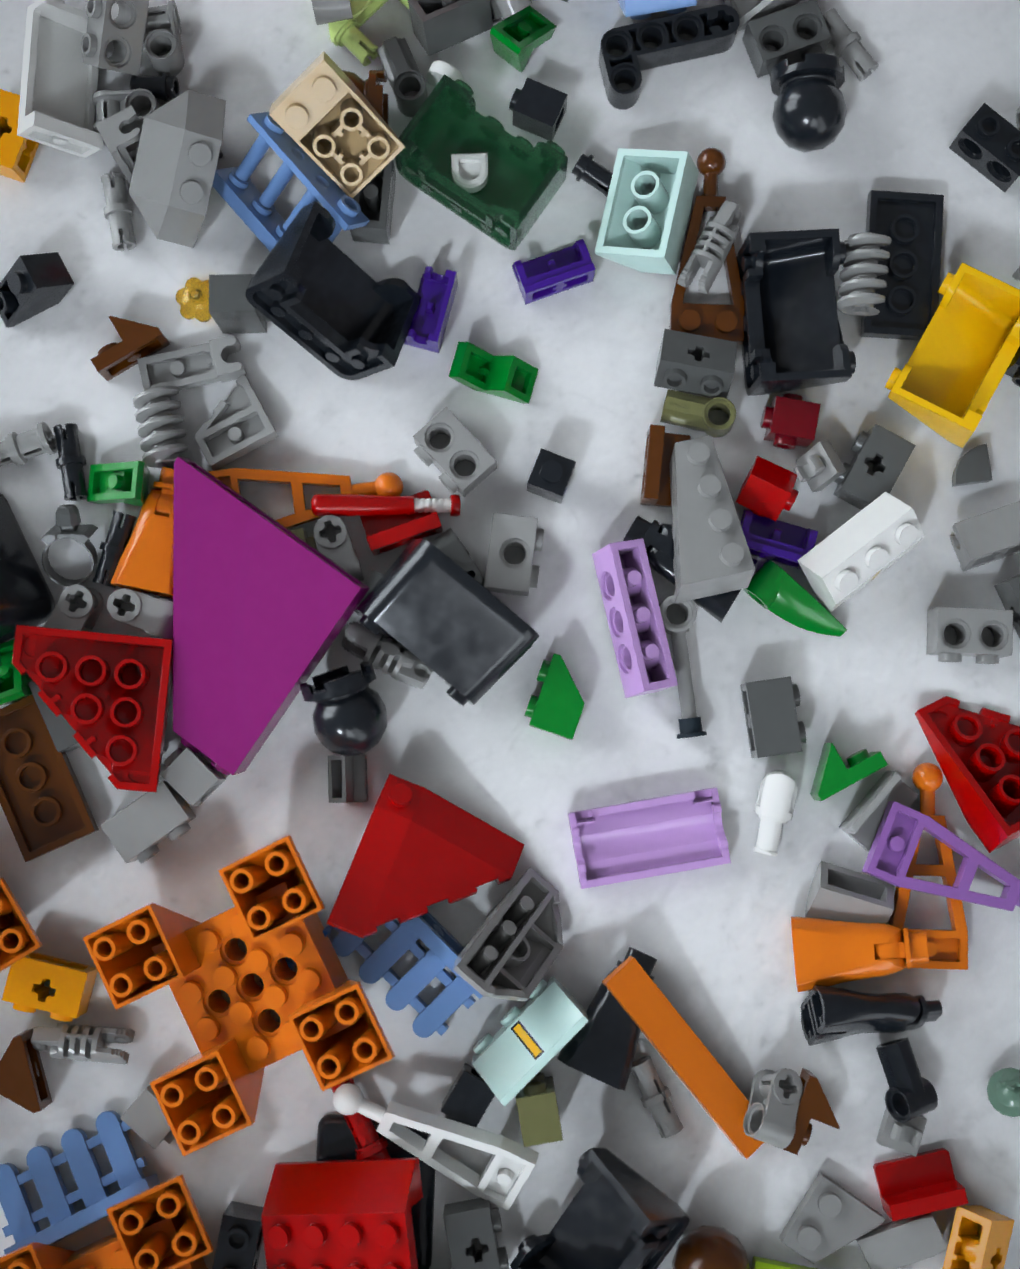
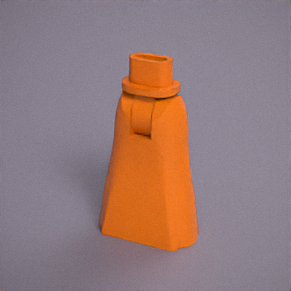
M162 467L159 481L153 482L152 487L154 489L149 492L141 507L132 535L120 557L110 584L120 588L147 594L150 592L153 595L173 599L174 469Z
M791 917L798 992L812 990L815 985L829 987L850 981L882 977L903 970L904 965L907 969H912V964L929 963L926 932L908 933V928L900 929L884 923L844 922L820 918Z

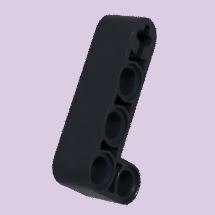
M717 5L608 30L603 35L600 44L599 67L609 103L614 108L620 110L633 107L639 97L642 70L719 54L729 50L733 45L740 24V17L737 11L728 5ZM689 34L693 39L684 40L679 35ZM647 41L655 42L658 45V47L649 48L646 47L643 43ZM611 49L621 50L624 54L620 56L611 55L608 51ZM625 82L632 88L621 90L616 84Z

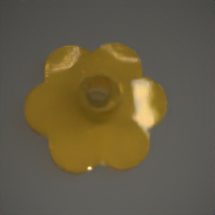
M195 277L188 279L185 288L179 289L176 293V301L181 305L180 313L187 320L196 318L200 322H207L212 318L209 313V280L202 282Z

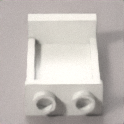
M37 0L27 7L17 136L87 158L103 149V138L100 133L93 131L96 106L92 102V95L97 92L99 68L83 63V54L81 52V41L83 35L87 32L88 24L86 9L80 10L65 4L64 0Z

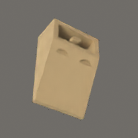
M324 51L270 107L269 115L351 198H354L405 148V145L355 84Z

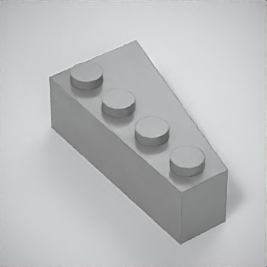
M712 436L676 442L669 464L673 516L672 539L674 540L675 604L748 588L756 569Z

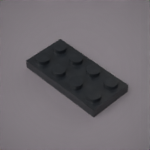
M871 190L867 197L866 232L889 236L892 241L890 245L880 247V249L890 253V258L878 261V264L889 268L887 274L877 276V279L887 282V287L875 291L877 294L884 295L886 300L884 303L874 305V308L880 311L878 315L862 316L861 337L920 341L939 306L938 290L940 288L944 195Z

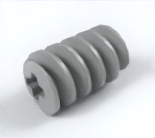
M861 232L850 235L844 241L846 259L845 263L842 264L844 269L841 270L839 276L843 283L839 285L838 293L841 298L837 301V309L842 313L855 316H873L880 313L878 309L874 308V305L884 303L886 297L875 293V291L886 288L887 282L877 279V276L887 274L889 268L878 264V261L890 258L888 251L880 249V247L891 244L892 239L889 236L872 232Z
M175 386L152 388L139 393L133 399L134 407L138 409L135 413L136 421L140 423L137 428L138 435L143 438L140 442L141 450L146 452L142 456V460L148 467L174 468V461L179 457V454L189 449L188 444L177 443V439L186 436V430L174 428V425L184 421L182 415L172 414V411L181 408L180 401L170 400L169 398L179 393V388Z

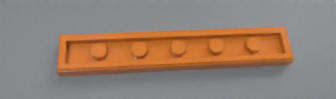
M629 956L602 983L741 1156L748 1159L764 1143L746 1136L744 1133L743 1121L748 1109L749 1100L637 960Z

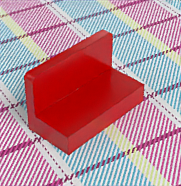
M427 490L411 495L419 499L431 498ZM416 512L414 515L360 516L367 536V542L374 556L410 544L414 539H424L443 532L437 512Z
M945 1148L918 1153L917 1157L910 1155L873 1165L883 1210L892 1221L969 1204L965 1188L955 1179L950 1155Z

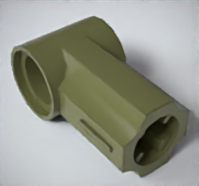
M668 389L660 422L704 431L712 437H722L731 431L736 418V409L734 404L724 397L711 399ZM714 410H721L727 415L728 421L723 425L713 424L709 420L708 414Z

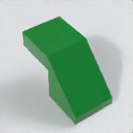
M458 342L449 377L473 390L529 404L539 369L516 356H494L470 342Z

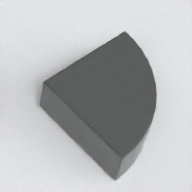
M987 444L971 449L960 459L953 471L952 487L985 483L992 480Z

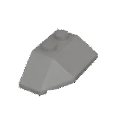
M188 89L144 117L128 193L157 239L191 248L195 245L206 216L222 145L226 100Z
M530 867L491 911L455 959L453 970L483 996L522 1002L528 1000L563 949L562 925L558 904L560 903L559 891Z

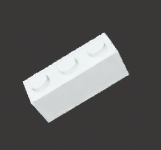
M884 492L797 561L819 603L831 613L913 549L925 534L914 509L889 493Z

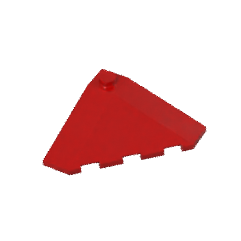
M16 625L12 664L21 675L27 673L41 689L37 694L56 717L62 715L76 731L72 736L91 759L97 757L111 773L108 779L116 789L157 792L173 685V640Z
M945 696L917 710L915 715L966 821L987 851L991 853L1020 837V726L1010 724L1009 715L982 708L978 714L958 708L960 700Z
M389 774L327 924L364 939L378 932L377 926L398 919L401 924L427 914L428 906L445 899L448 900L449 904L472 896L477 893L476 887L496 880L498 885L510 881L525 844L425 787Z

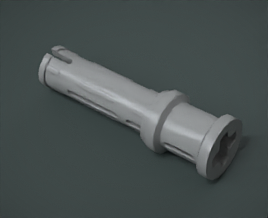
M42 422L37 424L36 429L21 434L15 432L8 434L5 440L0 442V467L11 463L24 465L32 457L44 453L49 455L57 453L56 442L48 425Z

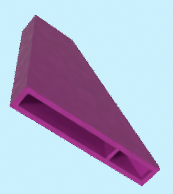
M177 457L174 461L173 732L182 737L181 743L186 748L189 747L195 753L202 752L212 760L210 764L217 771L225 775H236L246 771L301 690L300 684L306 683L370 588L194 461Z

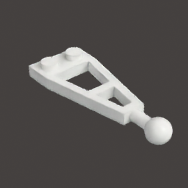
M343 1084L336 1089L333 1095V1105L340 1114L353 1115L359 1113L378 1122L379 1125L376 1130L378 1133L415 1157H419L421 1161L472 1194L484 1200H489L503 1209H510L536 1165L539 1153L524 1147L521 1143L502 1135L393 1101L389 1102L387 1108L382 1107L364 1098L361 1089L355 1084ZM407 1127L429 1133L427 1140L420 1137ZM442 1138L493 1154L482 1175H479L439 1149L438 1145Z

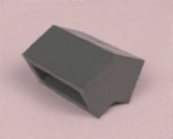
M366 754L328 756L329 803L368 801Z

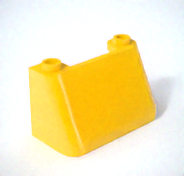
M962 262L956 274L948 272L941 284L938 293L944 296L907 364H905L902 370L895 367L885 385V388L891 390L888 395L890 400L944 439L960 448L965 446L974 433L991 397L1020 347V290Z

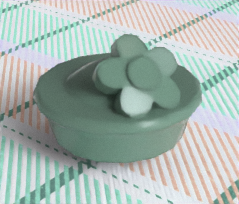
M1003 1068L995 1072L988 1081V1099L993 1108L1002 1115L1009 1117L1020 1116L1019 1069Z

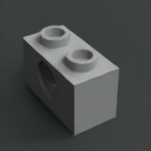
M493 513L484 588L489 592L528 596L529 587L537 588L540 566L532 565L534 551H542L544 529L537 528L538 518ZM510 547H519L524 551L526 557L519 564H510L504 558L505 551Z

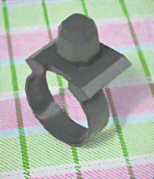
M60 505L55 513L56 525L41 538L47 544L42 552L41 563L48 577L59 585H81L91 577L97 567L98 555L89 538L98 527L93 524L79 525L81 519L76 505ZM61 538H72L82 544L89 552L92 560L89 575L82 579L72 580L57 574L51 567L48 559L49 547L54 541Z

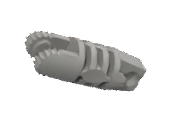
M725 200L715 218L710 217L677 280V284L689 287L701 267L704 271L698 283V291L704 294L709 292L722 267V263L725 261L740 231V227L737 224L742 214L737 203Z
M353 621V623L350 622L347 625L346 635L341 643L344 650L351 652L352 655L363 660V662H372L375 669L382 670L381 672L391 675L392 678L423 689L431 676L432 669L406 648L402 647L401 644H396L392 639L384 637L383 634L378 633L375 635L358 622L355 623Z
M57 1023V1027H34L31 1044H33L35 1050L49 1052V1056L52 1058L128 1064L130 1055L128 1052L121 1049L104 1048L105 1042L131 1043L133 1042L135 1031L124 1028Z

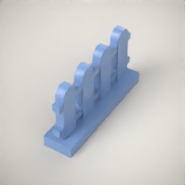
M429 912L402 924L396 919L385 923L384 925L392 934L375 951L364 941L366 938L362 939L334 927L339 933L332 942L336 954L346 957L356 950L365 959L359 968L361 980L372 984L383 977L392 986L386 995L388 1007L399 1011L410 1004L419 1013L412 1025L414 1033L419 1037L427 1038L435 1031L442 1036L449 1028L445 1021L462 1004L469 1009L476 1000L471 996L473 993L479 999L483 997L453 970L455 959L464 947ZM419 939L429 948L428 951L418 942ZM410 950L418 961L400 978L391 967ZM446 966L456 975L455 978L445 969ZM436 977L445 988L427 1005L418 994Z
M105 1111L101 1113L96 1119L98 1135L88 1139L85 1131L80 1128L67 1130L61 1138L64 1152L55 1157L47 1146L42 1145L32 1148L26 1157L29 1170L19 1174L17 1167L11 1163L0 1165V1203L9 1224L2 1229L5 1237L13 1235L16 1243L4 1249L5 1255L32 1242L52 1245L109 1216L106 1211L109 1207L161 1184L157 1174L148 1177L144 1176L142 1168L148 1165L145 1156L137 1158L127 1131L131 1128L120 1119L121 1116L117 1112ZM101 1144L104 1146L113 1172L105 1176L102 1175L92 1150ZM66 1162L69 1163L78 1186V1190L70 1194L67 1192L58 1166ZM32 1179L43 1204V1208L35 1212L23 1185ZM117 1181L121 1190L110 1195L107 1186ZM83 1199L86 1208L76 1213L73 1203ZM48 1217L51 1226L41 1231L38 1221Z

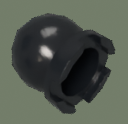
M809 53L805 54L806 61L789 66L788 59H785L775 65L770 72L772 93L778 96L774 103L772 116L777 135L790 148L804 153L823 149L835 141L844 127L847 111L843 94L839 90L845 82L844 65L840 66L839 58L834 55Z
M361 662V670L349 672L346 665L312 677L314 685L300 684L304 701H314L317 703L313 712L314 731L321 744L335 754L343 756L364 754L379 743L386 730V706L379 693L369 687V683L376 679L372 662Z

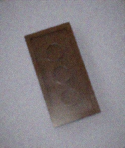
M33 694L0 709V804L25 862L39 858L99 830L66 752H57Z

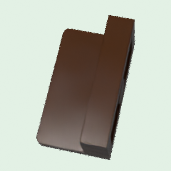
M650 424L646 438L640 504L671 507L669 464L675 443L691 440L689 435L665 433V426Z

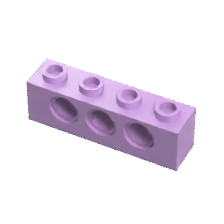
M644 539L610 543L593 553L592 556L625 698L655 693L674 687L678 683Z

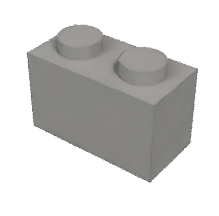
M162 781L158 784L157 792H146L100 825V827L125 863L138 859L142 864L160 851L157 845L169 837L171 841H174L191 829L188 823L197 816L185 799L167 781Z

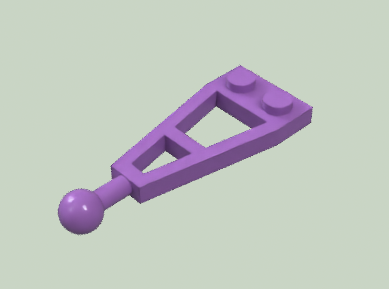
M888 802L862 872L905 889L1007 911H1014L1016 905L1020 907V880L931 817L898 802ZM923 830L963 857L952 887L906 877ZM977 867L1004 885L1000 897L969 891Z

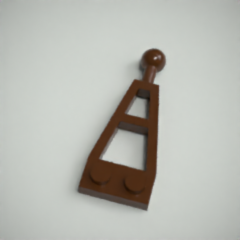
M712 147L703 150L697 158V168L704 176L703 196L697 195L695 198L670 305L669 330L738 342L737 345H742L744 342L743 316L745 304L743 295H741L740 275L734 243L724 261L731 305L683 303L686 287L677 284V280L697 243L703 211L716 212L717 214L726 200V196H718V175L723 172L726 159L722 151Z

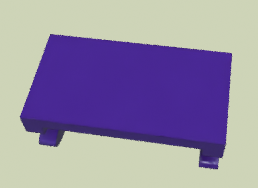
M583 239L577 240L574 245L523 263L520 260L512 265L525 305L594 281L596 270Z
M431 266L425 267L417 292L421 296V300L405 338V345L436 353L440 352L458 287L457 272L446 270L444 275L433 272Z
M745 509L740 519L751 555L802 570L797 560L814 548L818 531L779 520L774 521Z

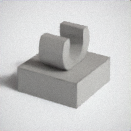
M829 440L819 441L795 461L798 465L794 468L795 473L801 482L807 481L812 492L822 491L835 481L836 478L846 472L844 465Z
M886 1107L876 1141L879 1145L917 1157L927 1119L921 1115L901 1123L890 1115Z

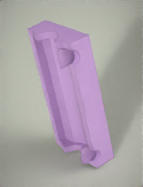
M708 788L568 813L581 889L731 863L728 841L722 824V809L718 789Z

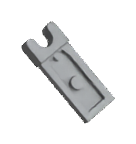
M235 336L221 337L209 340V343L137 359L144 391L162 386H175L180 391L219 381L224 383L237 380L243 374L246 376L247 372L240 362H226L229 355L241 350L238 338Z

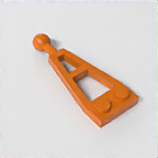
M246 468L207 471L240 495L239 481L291 484L295 514L276 520L287 529L321 518L313 515L311 509L306 510L303 485L340 487L341 494L401 496L403 492L401 478L392 472L379 475L373 482L351 484L350 476Z
M922 763L914 769L912 774V781L915 787L920 790V813L931 817L947 829L945 816L935 815V791L943 782L942 771L933 763ZM934 837L939 865L916 864L919 840L906 877L942 876L943 885L952 887L956 878V870L951 848ZM896 887L894 911L890 917L889 925L900 929L904 928L910 889ZM946 897L952 930L908 928V933L926 932L929 963L912 964V968L968 970V930L961 900Z

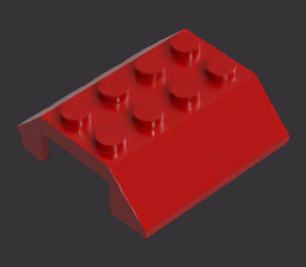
M419 1157L279 1162L275 1164L261 1215L267 1269H418L411 1207L423 1198Z

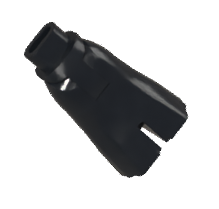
M637 516L623 541L643 538L650 567L675 585L672 525L664 523L659 525L657 520L650 523ZM752 558L755 566L758 560ZM740 590L694 599L693 601L718 621L722 622Z
M629 947L624 961L629 956L634 957L649 977L654 980L655 977L651 973L657 959ZM618 960L617 966H619L622 963V961ZM601 983L586 1010L589 1021L561 1049L557 1059L573 1069L616 1089L625 1091L641 1030L606 986Z
M815 985L801 1004V1025L809 1046L860 1033H901L919 1028L925 1022L936 1021L942 1015L941 1002L939 1000L926 1001L922 995L913 996L907 993L873 994Z

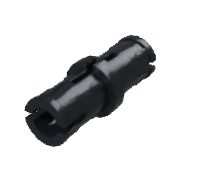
M66 423V429H62L61 424L53 427V431L55 432L59 458L55 461L57 469H61L65 494L64 500L77 501L76 496H79L80 500L86 499L88 492L83 467L86 465L85 456L81 455L78 426L77 424Z
M113 510V517L106 541L101 542L99 547L103 551L92 582L104 584L106 573L109 570L105 586L116 588L115 585L110 583L120 557L128 544L137 517L126 514L123 526L120 528L124 514Z

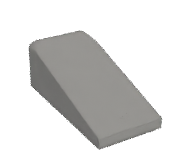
M931 1213L892 1221L856 1239L870 1269H898L947 1250V1244Z

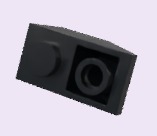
M58 252L19 256L0 282V316L6 328L14 327L59 304L74 285Z

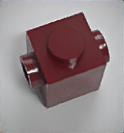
M784 393L781 397L776 396L770 407L765 406L763 409L760 427L766 429L764 440L773 441V446L781 449H795V446L807 448L815 440L821 404L803 401V396L793 393Z

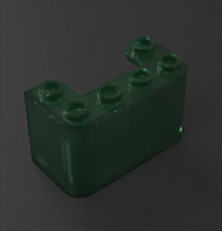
M444 74L399 136L405 148L395 157L397 170L413 186L502 246L510 250H516L566 180L568 157L565 155L564 150L552 141H547V143L538 142L533 147L524 137L516 136L515 138L509 134L497 119L489 115L484 117L476 111V103L472 97L474 92L468 84L460 79L454 81ZM487 152L488 181L483 189L475 193H468L453 182L451 154Z

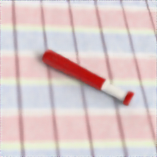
M315 494L311 499V511L313 515L318 517L325 515L337 517L414 515L416 512H448L450 516L457 517L460 516L461 510L460 496L456 494L450 495L446 499L414 498V496Z

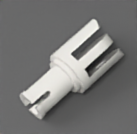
M774 770L768 773L763 778L758 792L755 813L758 814L761 820L754 851L765 855L777 856L783 823L786 824L792 820L795 808L797 785L795 779L783 770Z

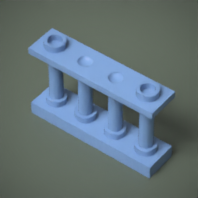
M270 112L249 115L247 121L259 133V136L239 167L216 170L212 186L270 252L299 211L314 201H319L334 218L335 229L328 238L331 242L335 240L342 229L347 231L364 227L368 224L370 220L363 214L360 205L353 198L347 196L269 115ZM269 147H271L282 159L283 163L264 192L261 193L251 182L250 176ZM295 174L308 190L285 221L276 211L274 203Z

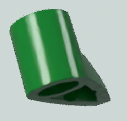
M767 560L752 577L748 588H744V591L762 607L799 628L839 637L847 631L812 595L771 560Z

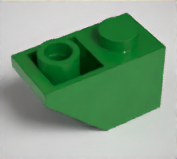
M554 653L551 661L543 660L537 677V681L543 682L539 697L531 695L524 716L531 718L529 726L572 740L585 703L561 655Z

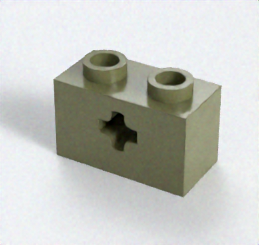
M538 1072L516 1095L524 1147L563 1141L553 1076L545 1077L544 1073Z

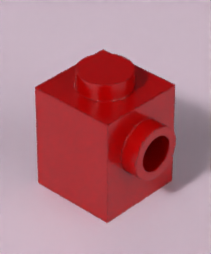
M757 456L742 483L736 503L750 509L758 516L776 521L783 509L790 511L799 491L793 489L797 474Z

